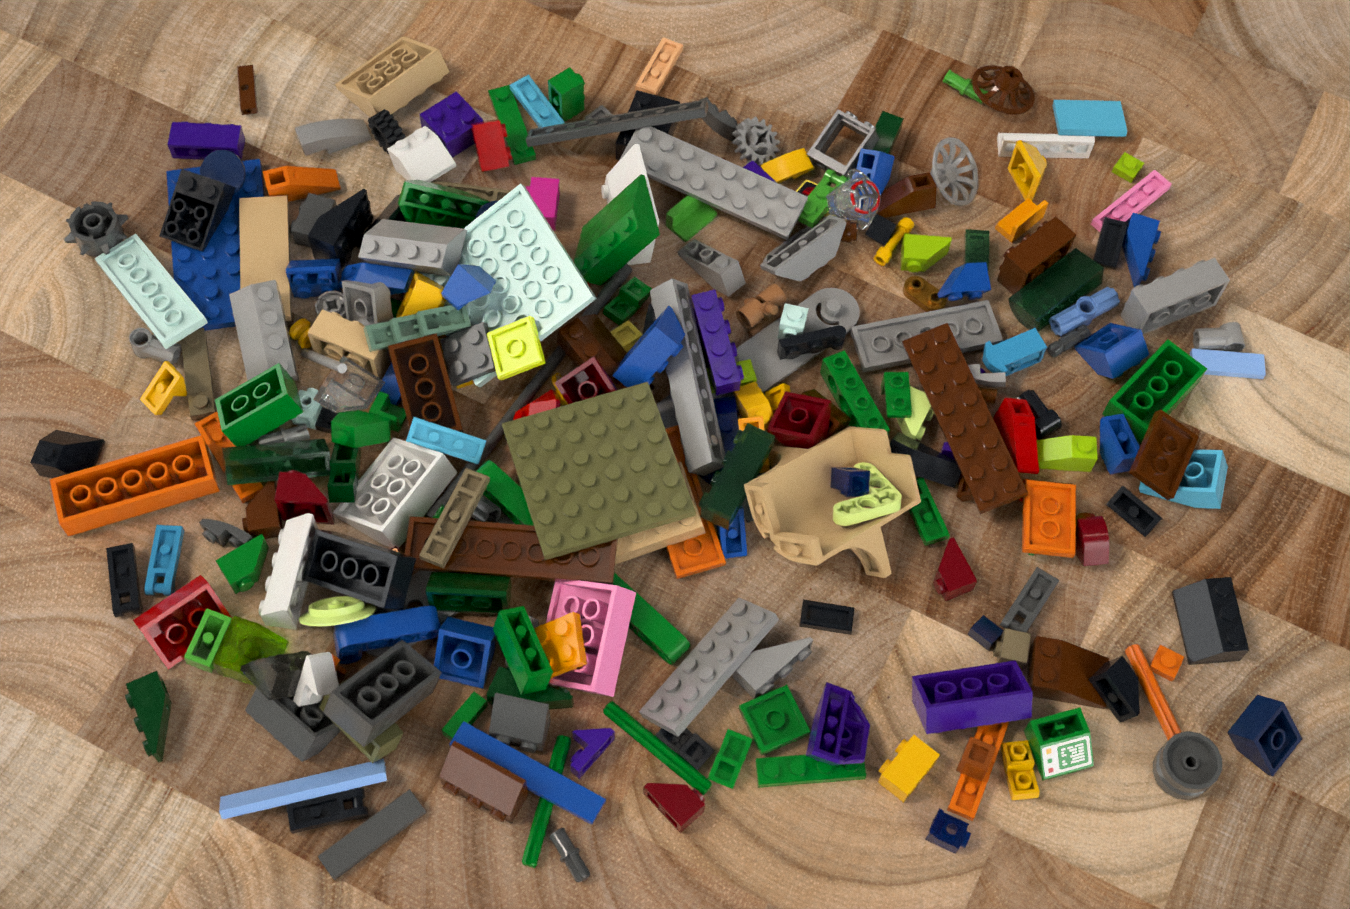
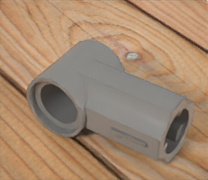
M1229 322L1221 325L1219 328H1199L1193 332V345L1196 349H1223V351L1240 352L1245 348L1241 326L1237 322Z
M136 328L130 333L129 341L137 357L143 359L150 357L161 362L169 361L172 365L177 363L180 357L181 344L175 343L165 349L158 339L146 328ZM146 341L145 344L138 345L139 343Z

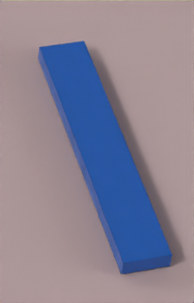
M464 721L449 743L451 747L452 743L456 741L525 779L529 791L593 825L606 802V799Z

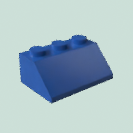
M669 305L626 353L612 375L626 387L648 382L650 386L655 379L653 374L656 371L660 374L668 365L667 359L669 356L675 357L683 348L681 342L685 333Z

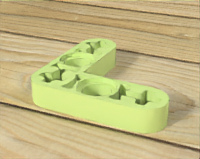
M865 462L857 463L853 466L852 480L866 495L836 503L833 507V521L841 526H849L895 513L901 509L902 495L874 465Z

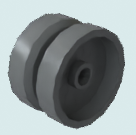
M1185 731L1175 734L1157 752L1153 760V775L1157 784L1165 793L1176 799L1189 800L1199 797L1218 780L1222 772V757L1218 747L1209 738L1197 732Z

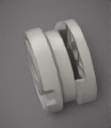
M338 291L322 293L318 297L317 303H315L317 317L323 309L330 313L336 312L343 318H346L343 293Z

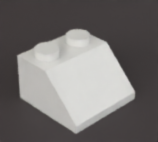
M426 126L417 129L413 134L387 148L395 170L406 180L432 182L456 167L455 161L439 137Z

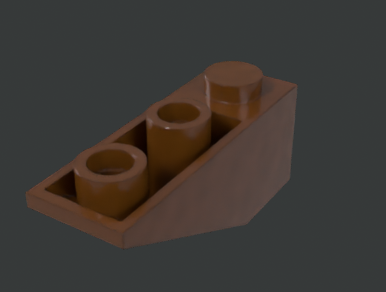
M931 173L907 176L884 190L880 196L878 208L871 213L868 221L873 220L876 214L886 218L936 208L937 186Z

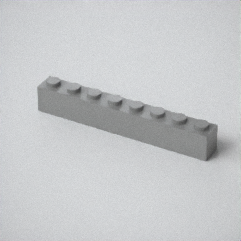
M672 278L650 290L651 304L656 319L669 305L685 333L681 342L683 348L675 357L669 356L667 359L669 363L665 370L670 383V394L676 411L675 417L680 430V441L684 449L686 467L689 473L705 476L727 466V460L688 284Z

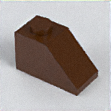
M274 480L268 481L245 508L246 517L242 518L243 529L253 539L261 534L265 539L276 538L279 536L280 530L283 529L282 518L274 500L277 488Z

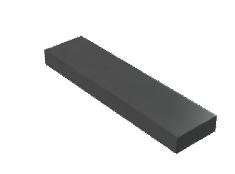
M409 789L317 857L335 881L426 814V810Z

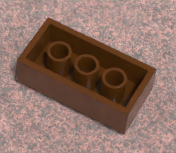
M437 333L389 345L388 349L409 428L413 418L417 417L463 432Z

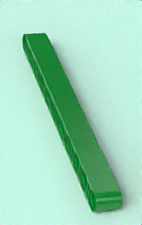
M487 460L476 470V472L490 478V482L483 495L499 506L501 511L515 524L534 526L522 488L494 462ZM614 573L613 585H617L628 590L634 591L625 581H623L616 573ZM636 592L629 629L665 662L673 665L690 648V642Z

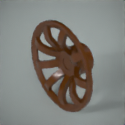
M991 65L981 67L973 74L972 87L974 92L982 102L992 109L1005 114L1019 115L1028 112L1032 108L1035 101L1034 92L1017 68L1013 66L1000 67ZM994 70L995 76H989L985 71ZM979 75L989 82L978 81ZM1020 82L1023 83L1025 88L1019 87ZM994 86L992 90L985 94H983L980 90V88H990ZM1001 91L997 104L989 100ZM1029 93V100L1024 99L1021 94ZM1007 94L1009 95L1012 109L1003 107ZM1015 97L1021 104L1026 106L1019 108L1016 104Z

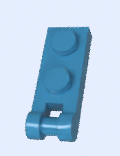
M156 525L145 582V595L154 596L156 593H163L164 596H170L175 592V579L184 536V528L182 526ZM157 577H165L164 583H157Z

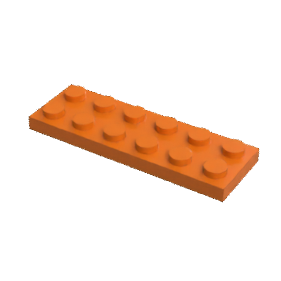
M676 425L665 429L677 462H682L706 532L705 534L666 547L675 577L679 579L725 566L726 561L697 474L689 473L686 467L684 449L680 441L679 426Z

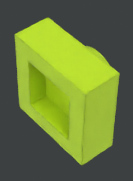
M1124 152L1113 167L1112 173L1132 183L1143 168L1144 162Z

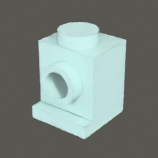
M308 388L307 391L299 390L298 394L303 413L291 419L292 423L299 426L306 423L307 428L316 430L315 424L323 404L327 405L324 395L315 388Z

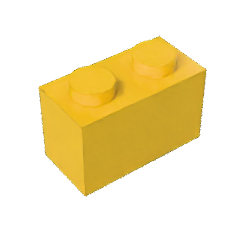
M915 735L909 741L904 738L895 749L897 756L893 761L887 759L879 769L881 776L878 783L903 803L940 756V754Z

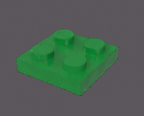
M787 685L739 705L738 709L761 756L810 735L811 731Z

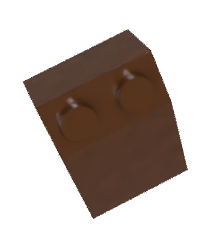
M1036 636L1030 646L1027 683L1033 692L1032 697L1105 709L1106 703L1088 679L1104 663L1108 662L1109 658L1063 640Z

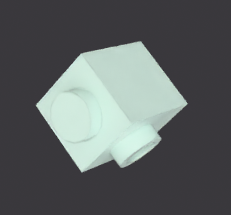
M785 303L779 325L778 339L803 334L809 308Z

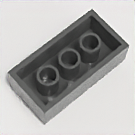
M401 640L333 690L323 713L360 745L365 747L433 693L442 672L405 641Z

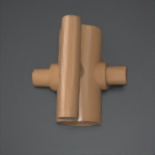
M771 284L756 297L745 299L744 305L736 311V316L745 328L751 329L748 331L750 338L782 316L784 305H781L786 302V296L778 285Z

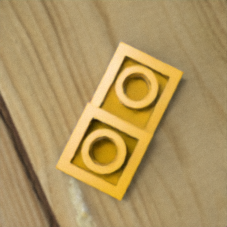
M805 148L789 152L761 165L762 169L778 184L791 177L795 179L814 169Z
M1028 740L1002 743V758L1011 800L1038 798L1040 791L1033 771L1034 759Z

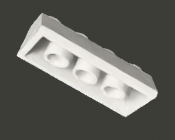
M307 513L286 520L285 528L279 532V550L273 555V572L271 576L267 577L265 584L267 594L265 600H261L259 605V615L267 626L293 630L297 628L298 618L300 617L308 582L303 580L314 534L316 529H318L313 514Z

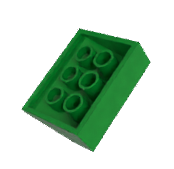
M640 174L582 227L574 263L586 282L601 286L660 235L644 175Z

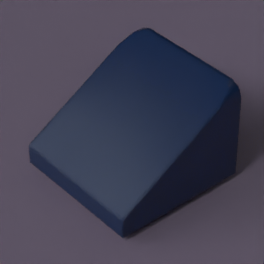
M983 615L970 628L967 635L989 651L1004 630Z

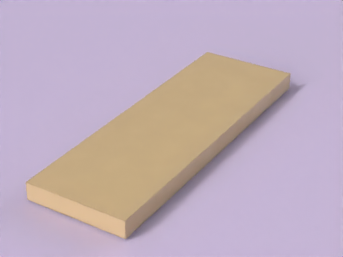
M288 197L239 198L240 289L251 284L276 280L279 285L286 321H291V287L286 275V267L290 263Z

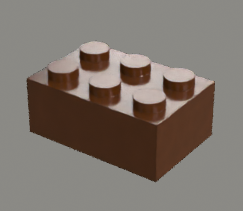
M1056 216L1049 222L1044 221L1032 235L1030 233L1027 234L1018 246H1012L1004 253V261L999 267L1000 272L997 281L1015 298L1020 297L1066 261L1076 234Z

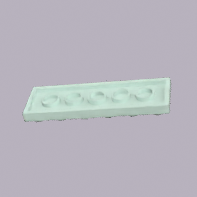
M137 234L112 247L109 254L105 255L102 253L95 258L100 268L165 349L208 323L204 315Z

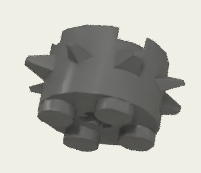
M93 201L91 202L92 205L84 204L82 209L80 206L77 207L70 218L66 219L71 232L64 240L66 243H76L81 250L80 255L87 254L95 257L102 253L107 255L112 247L127 238L122 225L129 218L127 215L116 214L112 208L113 203L109 202L106 204Z

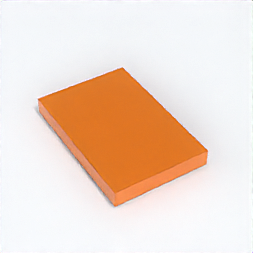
M1025 479L1024 485L1028 495L1023 497L1022 552L1074 558L1076 544V485Z

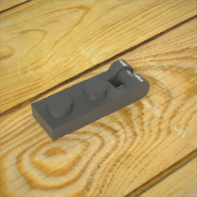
M1036 567L1003 618L1000 626L1027 633L1059 580ZM1016 614L1025 619L1022 624L1013 619Z

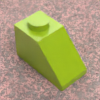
M904 234L901 245V270L912 273L925 272L948 254L952 237Z

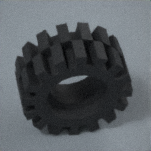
M386 109L370 117L368 120V125L372 129L371 133L374 134L375 140L379 142L380 147H383L387 154H389L387 148L406 137L402 133L403 130L399 127L398 121L394 120V116L390 115V112L386 111Z

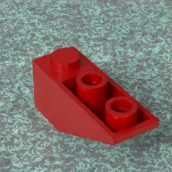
M1004 398L993 420L1018 473L1038 474L1039 462L1035 417L1027 400Z

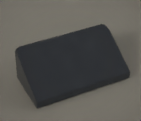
M1123 485L1106 504L1144 537L1163 520L1159 514Z

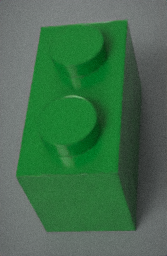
M570 67L548 80L549 102L564 122L585 110L584 79Z

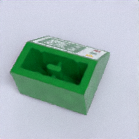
M1081 707L1031 720L1024 729V734L1029 742L1042 781L1094 766L1091 733Z

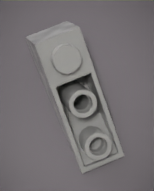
M696 239L688 242L677 252L713 289L728 297L746 284L739 261Z
M809 637L753 651L733 673V678L753 699L757 698L760 694L764 695L774 687V681L779 677L784 679L793 670L792 665L798 660L803 662L812 653L810 649L813 639Z

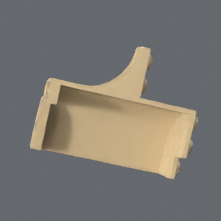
M849 426L809 449L784 446L768 448L767 452L772 469L744 484L754 522L764 539L769 537L776 545L774 550L794 562L817 566L838 552L849 548L862 562L866 575L881 578L891 575L881 526L921 503L911 456L891 452L887 431L885 429ZM865 462L874 465L902 495L901 509L895 513L849 526H841L833 521V507L836 503L866 495L852 480L853 466L857 463Z

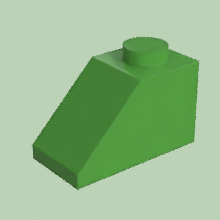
M206 608L184 656L186 664L212 673L223 649L232 621L231 617Z

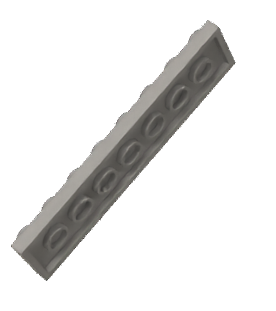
M651 126L636 129L621 156L622 158L634 144H639L649 178L785 240H788L808 201V197Z

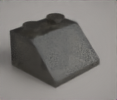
M299 651L297 653L265 657L241 665L240 670L268 700L295 696L306 656L312 654L308 651Z

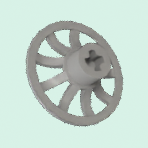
M954 137L945 138L937 144L934 150L931 175L945 199L956 206L967 205L975 198L978 189L976 162L969 148L962 141ZM945 144L950 146L949 156L945 148H943ZM955 145H957L959 148H961V152L954 159L956 153ZM939 153L943 156L942 163H937ZM965 156H967L970 165L957 168ZM972 170L973 180L959 176V174ZM960 183L969 185L972 188L970 194ZM947 186L952 190V197L944 190ZM958 190L962 193L963 200H957Z

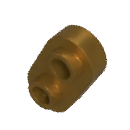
M911 276L906 279L903 293L907 299L921 309L929 312L944 309L946 306L947 298H938L940 290L919 276Z

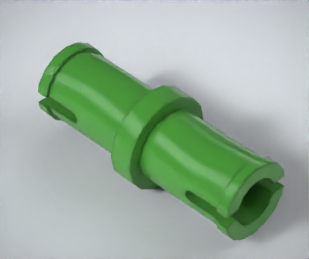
M952 70L947 72L943 83L958 90L960 95L963 96L965 94L979 102V104L983 103L974 92L971 79H965L952 72ZM980 88V90H981V92H982L983 94H985V93L988 92V91H986V90Z

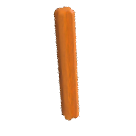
M1134 644L1127 647L1125 653L1138 676V680L1167 739L1169 740L1175 734L1182 733L1140 646Z

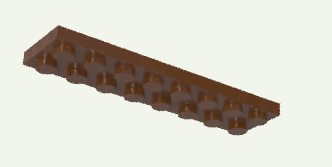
M945 323L902 341L906 354L979 513L983 514L1027 496V489L949 324Z
M414 516L409 518L405 555L416 558L414 570L562 582L580 580L610 585L614 583L618 539L544 560L534 526L469 521L443 569L423 561L419 557L439 518Z

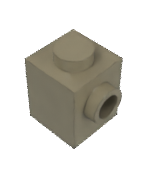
M1005 628L1000 641L995 642L993 656L997 657L996 663L1016 660L1020 670L1023 671L1028 660L1031 634Z

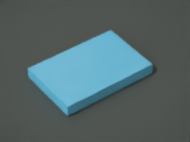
M1053 101L1052 107L1058 135L1126 137L1128 130L1121 101Z

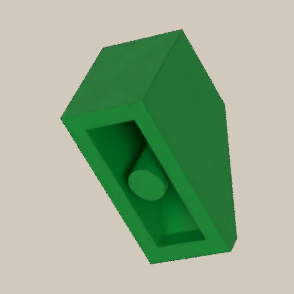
M344 407L331 421V440L333 443L358 448L389 442L391 438V418Z
M262 534L215 560L235 594L249 590L253 587L254 583L259 581L269 550Z

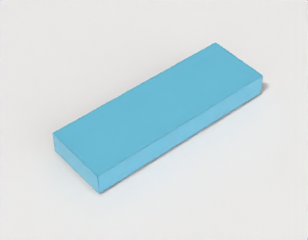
M529 74L510 84V90L539 128L565 123Z
M417 417L413 418L406 439L407 442L478 465L487 441Z

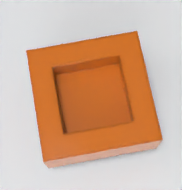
M1159 645L1149 666L1153 673L1172 682L1176 677L1184 656Z

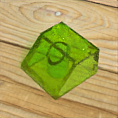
M234 616L212 664L218 674L257 687L273 679L289 642L259 623Z

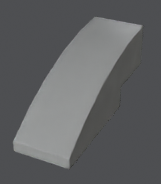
M362 119L324 120L295 127L298 141L305 156L325 149L330 154L372 139Z

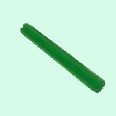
M610 701L604 707L603 713L690 786L697 789L702 795H705L712 786L711 781L615 702Z
M564 735L557 736L548 768L561 775L571 745L570 737ZM542 797L539 798L522 857V865L531 868L537 866L554 805Z

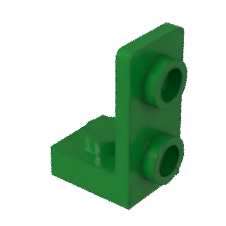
M884 372L880 387L881 395H885L887 417L910 418L912 407L909 372Z

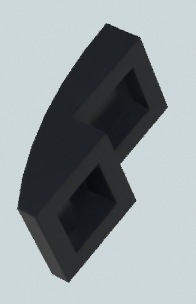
M662 728L655 734L658 739L697 771L715 751L695 732L692 734L687 728L679 737Z

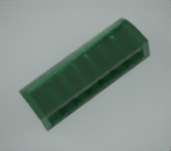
M1075 248L1009 298L1010 308L1023 326L1029 330L1036 328L1039 332L1050 324V317L1076 304L1080 297L1088 295L1101 285L1104 267Z
M325 439L222 448L227 485L277 481L279 472H288L290 470L299 471L308 477L329 476L331 472L330 450Z

